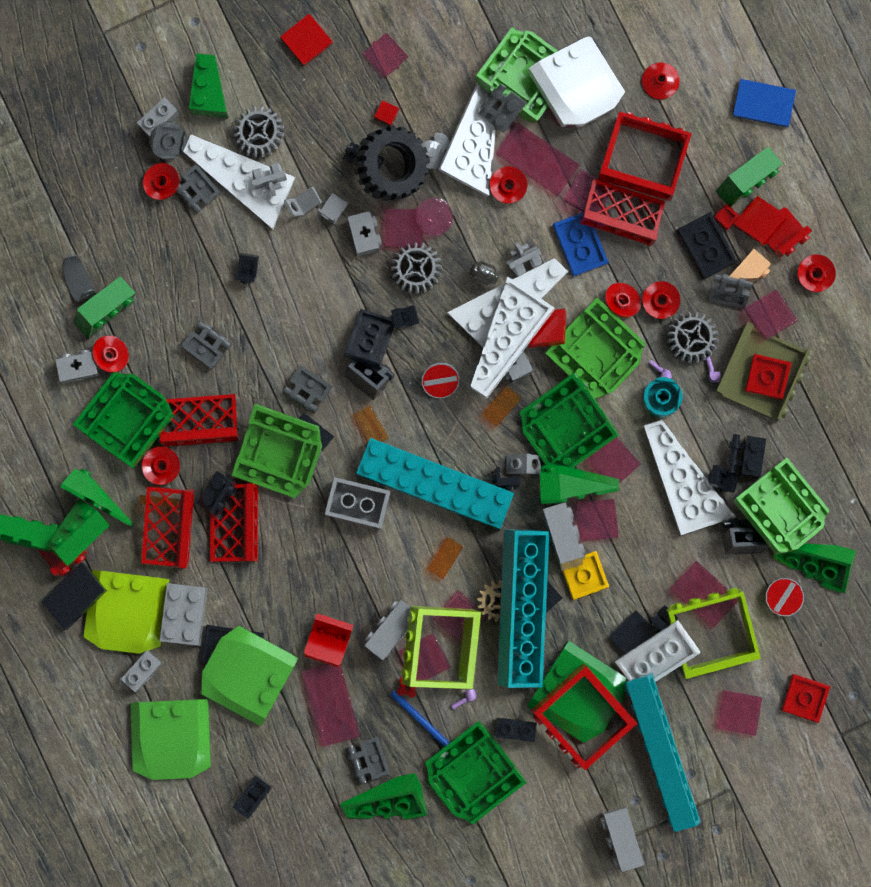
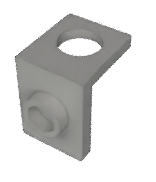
M310 187L296 198L285 199L284 203L291 216L297 217L304 216L320 205L322 201L315 188ZM291 204L296 208V211L293 210Z
M332 193L323 208H318V215L334 225L348 203Z
M507 455L506 474L528 473L540 475L541 457L539 455ZM533 459L536 461L535 470L532 468Z

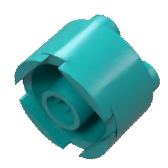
M659 377L647 385L643 392L642 402L645 410L650 415L657 418H666L678 410L682 403L683 394L681 388L674 380L667 377ZM661 394H664V397L667 398L664 402H661L660 398H658Z

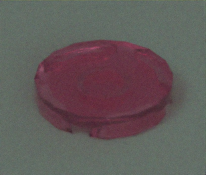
M427 199L416 208L415 222L419 230L424 234L430 236L441 235L452 224L453 215L451 214L450 207L442 199Z

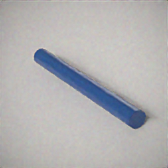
M396 690L391 693L390 696L443 747L450 743Z

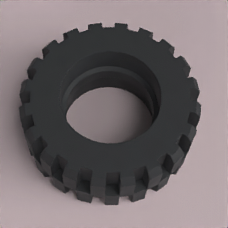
M389 126L371 132L366 138L362 139L360 142L361 146L356 148L355 154H357V157L353 158V164L357 165V169H354V174H358L360 178L357 181L359 185L365 186L364 191L367 194L372 193V197L376 199L382 198V201H395L411 196L412 193L420 189L419 186L423 185L426 181L424 176L429 173V168H426V165L430 163L429 158H426L425 155L428 152L427 148L421 146L423 141L420 137L416 139L414 137L415 133L412 131L406 132L404 127L396 128L395 126ZM391 146L396 148L404 158L405 172L398 181L386 179L378 168V154L383 147Z

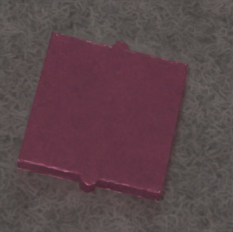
M387 33L378 41H374L373 45L363 53L385 78L395 69H399V65L408 58V55Z

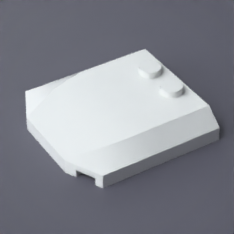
M585 37L538 61L527 70L561 127H566V125L582 127L613 111L625 93L591 37Z

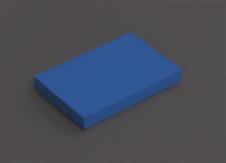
M740 79L733 117L788 128L796 90Z
M584 212L552 224L573 277L609 264L596 229L580 224Z

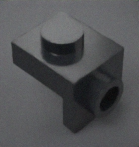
M240 253L235 280H240L243 284L255 282L259 263L258 255Z
M414 305L391 310V322L396 329H403L420 323Z
M713 465L712 471H710L708 476V483L717 491L734 493L739 475L737 473H728L721 466Z
M496 467V471H492L493 483H497V487H505V490H516V486H520V477L501 478L500 467Z
M666 605L651 617L653 622L651 625L657 632L670 626L666 609L669 608Z

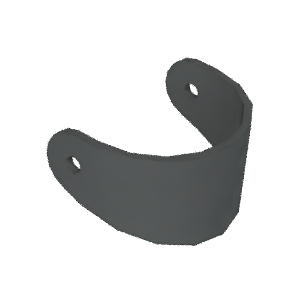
M76 254L67 256L63 260L62 268L66 285L73 299L80 303L95 296L97 293Z

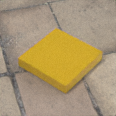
M596 551L585 555L583 565L562 571L573 600L609 588Z

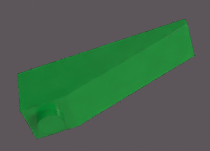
M546 464L541 466L540 469L541 504L567 502V498L577 496V499H582L590 493L602 495L619 491V479L554 464Z
M83 468L80 471L74 469L61 484V488L127 525L134 526L131 519L104 489L90 477L92 473Z
M804 543L796 551L774 553L773 559L793 570H800L805 573V577L809 579L814 578L821 582V586L826 589L845 594L853 569L856 550L838 545Z
M416 773L395 777L341 803V808L347 818L371 819L373 816H384V819H390V816H402V819H412L427 816L422 785Z

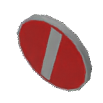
M435 363L424 371L421 383L424 391L429 396L445 398L451 396L457 390L459 375L452 365Z
M780 578L773 581L768 586L765 594L768 608L779 616H791L797 613L804 602V593L801 586L789 578Z

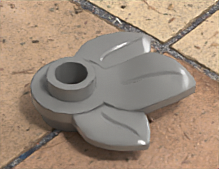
M435 133L434 141L429 140L421 144L423 148H427L428 152L425 155L430 160L426 168L439 169L445 156L444 152L450 144L446 135Z

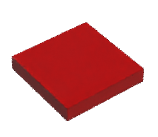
M310 13L280 36L303 66H306L333 44V41Z
M756 196L733 224L734 227L765 246L788 217L759 196Z
M565 308L553 311L527 345L528 348L565 344L567 314Z
M754 354L745 391L783 400L792 362Z
M792 674L781 711L819 723L830 686Z

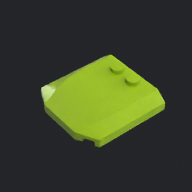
M93 570L92 573L107 591L87 610L84 638L101 649L138 654L161 647L160 635L167 583L170 582V579Z

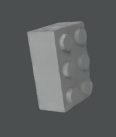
M334 477L325 516L382 530L391 491Z
M561 503L543 509V518L549 531V537L560 571L583 565L585 550L583 544L578 543L580 535L577 525L573 526L572 524L574 516L571 507L567 508L566 503Z
M167 583L160 635L161 642L201 646L208 588Z
M402 600L399 603L395 601L389 609L391 612L387 618L383 616L378 622V630L375 633L371 631L364 640L367 642L365 647L383 661H385L404 637L408 629L407 616H409L410 606Z
M622 806L603 812L600 822L604 831L607 830L609 835L605 837L610 850L613 849L614 855L611 856L614 867L624 872L643 866L644 862L627 808Z

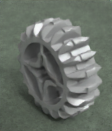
M254 106V112L250 113V110L246 109L247 115L245 116L241 113L240 117L242 120L236 119V123L239 126L233 127L234 131L237 132L233 136L238 139L236 144L241 145V151L247 149V155L254 151V157L258 156V152L261 153L262 157H265V151L271 155V148L277 151L276 143L282 144V140L279 138L284 137V133L280 132L284 130V126L280 125L282 123L281 118L276 119L278 116L276 112L271 115L272 111L270 108L264 112L263 106L260 107V111H257L256 106ZM258 118L266 119V121L263 120L261 123H255L253 120ZM272 124L274 126V134L270 139L266 133ZM246 125H248L251 129V133L248 135L249 138L247 140H245L244 138V129ZM255 129H258L259 131L262 130L263 135L259 133L256 134ZM263 141L265 144L253 145L252 143Z
M414 242V248H411L410 244H406L407 250L405 251L401 247L400 252L402 255L395 253V257L398 260L393 259L391 261L392 264L396 265L391 267V271L396 272L392 275V278H399L396 281V285L403 283L401 286L402 290H405L408 286V293H411L413 288H415L416 294H419V288H422V291L425 293V286L432 289L431 281L437 284L438 280L435 276L441 277V273L436 271L442 269V265H436L441 262V259L435 258L437 256L436 251L430 254L432 247L429 246L424 250V243L421 244L420 248H417V242ZM420 254L425 256V258L415 260L410 255ZM406 259L409 268L402 275L400 270L401 264ZM431 262L432 272L427 277L423 269L427 266V263ZM413 265H420V272H414ZM416 276L419 277L422 280V282L416 283L408 281L407 279Z
M687 312V318L681 314L679 316L681 322L675 318L673 322L676 326H669V329L674 331L667 333V336L673 337L667 340L668 344H674L669 348L670 351L676 349L677 351L674 356L677 357L680 353L682 355L681 361L688 357V363H691L692 358H694L695 363H698L699 356L705 361V354L708 356L712 355L709 349L716 350L717 348L712 343L719 342V339L713 338V336L719 334L718 331L712 332L716 325L709 326L712 319L709 318L707 321H704L705 314H702L700 318H697L698 312H695L693 317H691L690 312ZM687 323H696L692 330L680 328ZM701 326L707 332L708 341L700 335ZM695 330H697L695 334V338H697V340L695 339L689 345L690 337H688V335L691 336L695 332ZM677 334H680L686 341L684 349L678 342ZM693 345L705 347L698 352H689Z

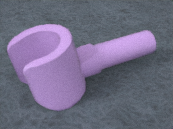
M706 357L709 368V381L711 383H719L720 372H714L710 357Z
M652 360L649 362L653 368L661 373L660 377L671 379L672 376L669 370L663 369Z
M475 689L465 691L466 698L452 704V708L455 709L466 702L475 700L477 697Z

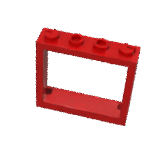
M619 111L598 179L671 201L692 133L683 131V128L676 129L670 127L669 124L664 122H653L648 117L640 118L634 116L631 112L627 114ZM621 125L683 143L670 186L608 168Z
M584 663L531 710L535 714L532 718L539 725L543 723L546 726L547 730L545 732L552 740L556 738L560 742L558 747L566 755L569 752L573 757L571 762L578 769L582 767L584 770H587L637 724ZM583 676L625 722L622 727L585 760L579 756L542 714Z

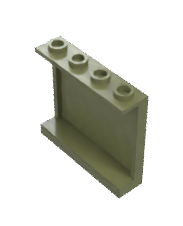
M747 322L715 394L778 422L780 418H785L789 409L786 407L788 400L792 401L796 390H793L795 384H799L804 375L801 372L803 366L807 367L811 359L809 355L810 349L804 350L754 327V324ZM754 354L792 362L783 400L745 391Z

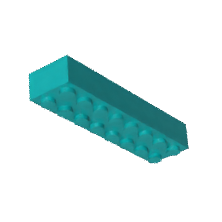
M370 438L356 473L357 476L497 530H501L514 496L513 492Z
M504 529L497 685L503 687H543L549 531Z

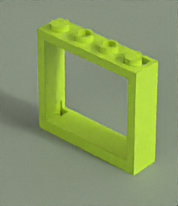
M737 587L730 588L724 594L712 593L707 595L708 598L702 600L700 598H693L688 600L689 603L687 604L675 603L670 605L669 609H666L669 624L671 625L676 622L675 614L737 598L750 650L689 667L686 662L681 665L685 679L761 659L745 595L741 589L738 590Z
M410 606L409 616H407L408 629L405 633L406 647L403 652L404 665L401 671L402 684L409 687L473 689L481 612L474 609ZM423 615L465 617L458 681L416 680Z

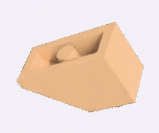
M753 249L729 277L737 279L740 277L746 278V281H757L760 277L764 279L770 272L768 268L771 263Z

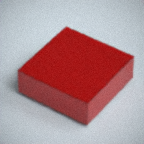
M382 100L374 119L392 126L399 108Z
M726 203L714 216V219L727 231L740 215Z

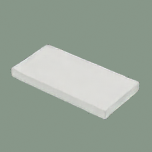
M677 620L617 659L615 663L628 681L653 673L656 682L700 654V650Z

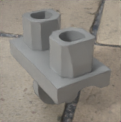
M279 163L269 166L271 175L264 176L262 168L252 170L254 189L262 188L263 193L271 192L272 196H276L275 190L282 188L279 182L287 180L285 171H282Z
M519 242L514 243L516 249L510 251L513 258L505 261L507 266L519 276L526 272L523 266L524 262L529 260L533 268L542 264L539 255L541 251L536 246L528 249L527 243L521 246Z

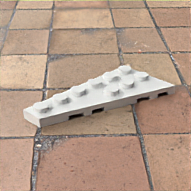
M476 83L438 170L487 197L490 193L489 180L492 173L490 170L496 130H494L495 126L489 123V120L492 118L490 113H487L485 118L478 114L482 109V104L488 101L491 94ZM497 101L493 105L495 109L497 108Z
M190 135L183 152L273 230L285 204L284 200L287 199L295 181V177L286 174L287 180L279 182L282 188L275 190L276 196H272L271 192L263 193L262 188L255 190L252 184V170L262 168L264 176L271 175L269 166Z
M554 258L512 280L542 299L568 271ZM505 284L447 312L482 348L485 347Z
M507 277L485 347L482 351V356L471 383V389L485 399L489 397L554 311L553 306L509 277Z
M663 420L643 426L680 536L720 523L723 520L735 518V515L708 483L707 478L691 460L688 453L682 448Z

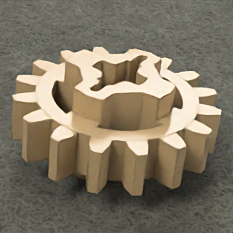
M499 580L498 585L491 581V587L485 584L486 591L480 590L479 593L483 596L482 598H477V601L482 602L478 606L479 609H484L482 615L487 613V620L494 617L495 622H498L500 614H494L491 611L494 609L501 610V606H491L495 601L494 597L500 598L501 593H496L493 589L502 588L501 580ZM487 594L491 598L488 606L485 604Z

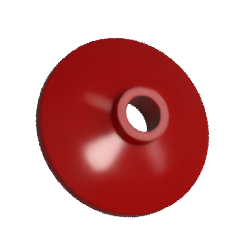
M663 62L650 65L642 76L644 91L650 97L658 100H664L673 96L678 90L680 83L676 69ZM658 77H664L665 81H658Z
M167 163L153 165L147 170L143 178L145 192L155 200L168 199L176 192L179 186L177 170ZM166 181L165 185L161 186V183Z
M505 166L499 168L490 179V191L499 202L505 204L516 203L526 194L528 187L527 178L516 167ZM508 183L512 185V188L509 190L505 188V185Z
M814 254L803 259L798 267L797 274L799 282L805 289L811 292H822L834 283L836 269L829 258ZM814 271L818 272L819 277H813L812 273Z
M657 281L650 284L642 297L645 311L657 319H666L673 316L679 309L681 302L677 288L665 281ZM659 298L664 299V304H659L657 300Z
M614 283L606 290V305L615 315L627 318L634 316L640 310L641 298L632 286L626 283Z
M103 336L94 343L92 357L95 364L101 370L114 373L122 370L127 365L129 352L124 342L119 338Z
M156 447L148 451L144 456L142 471L146 479L151 483L166 485L178 476L180 460L173 450L167 447ZM161 463L165 464V469L163 470L159 469V464Z

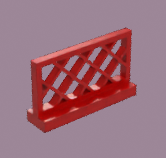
M593 179L580 224L652 246L658 236L657 232L665 201ZM595 186L603 187L606 193L598 197L595 192ZM620 192L624 199L616 203L612 193ZM606 196L609 197L613 204L607 208L600 201V199ZM638 198L642 205L634 208L630 199ZM596 201L601 208V211L597 213L589 210L590 204ZM626 202L630 211L623 214L618 205ZM651 203L660 205L659 210L653 214L647 206ZM615 207L619 216L612 218L607 211ZM644 207L649 216L641 220L636 211ZM633 213L638 222L634 224L628 223L625 216ZM651 219L654 229H647L643 222Z
M235 394L166 399L168 404L176 407L173 411L174 416L178 411H181L186 418L180 424L171 419L177 427L173 432H165L164 428L160 434L162 447L239 441ZM224 400H232V406L227 411L219 406ZM206 401L214 404L208 413L201 408L202 404ZM186 403H192L195 406L189 414L181 409ZM216 408L225 413L218 421L211 416ZM198 409L205 414L199 423L191 417ZM228 416L233 420V427L225 428L220 423ZM207 418L216 423L211 429H205L202 426ZM190 419L196 426L192 430L187 431L182 426Z
M254 483L237 484L235 486L236 490L244 489V497L240 501L234 496L231 497L237 504L230 511L225 507L224 510L227 514L221 521L210 513V562H258V485ZM239 506L244 510V516L240 520L232 514ZM229 516L237 522L230 530L223 524ZM240 525L244 530V535L238 540L232 532ZM220 526L227 532L221 540L216 536V530ZM229 535L236 541L230 549L222 543ZM221 545L227 553L222 558H215V550ZM240 545L244 549V557H236L232 551Z
M147 486L142 564L176 566L179 568H187L189 566L194 503L193 489L183 490ZM151 491L159 492L163 497L158 504L151 500ZM173 493L181 494V501L176 506L168 499ZM164 500L173 508L166 515L157 507ZM154 509L162 516L155 524L149 518V513ZM173 511L179 515V522L175 525L167 518ZM163 519L171 527L164 534L156 526ZM152 528L161 536L154 543L148 538V532ZM172 529L178 535V540L174 544H171L165 537ZM162 538L170 546L163 553L155 546ZM151 547L159 554L155 560L146 559L147 550ZM172 549L176 553V562L168 561L164 554Z

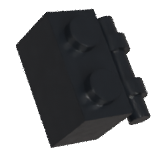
M353 360L348 365L344 377L374 400L386 388L388 380L391 381L395 377V374L390 371L391 368L387 365L381 364L380 368H376Z
M733 434L732 441L729 444L731 450L730 457L727 459V472L735 473L736 467H740L739 476L758 479L761 477L766 438L747 435L744 438L743 444L739 443L740 435ZM738 450H743L741 461L737 460Z
M730 518L729 520L722 521L723 528H729L722 536L725 555L759 554L769 546L747 518L745 520Z

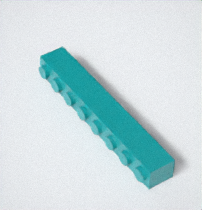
M653 673L630 679L626 682V693L631 697L633 714L637 715L639 722L638 730L640 734H643L645 740L644 748L650 755V767L652 771H655L657 777L656 785L662 792V804L665 809L667 808L669 825L673 827L674 832L696 827L701 821Z

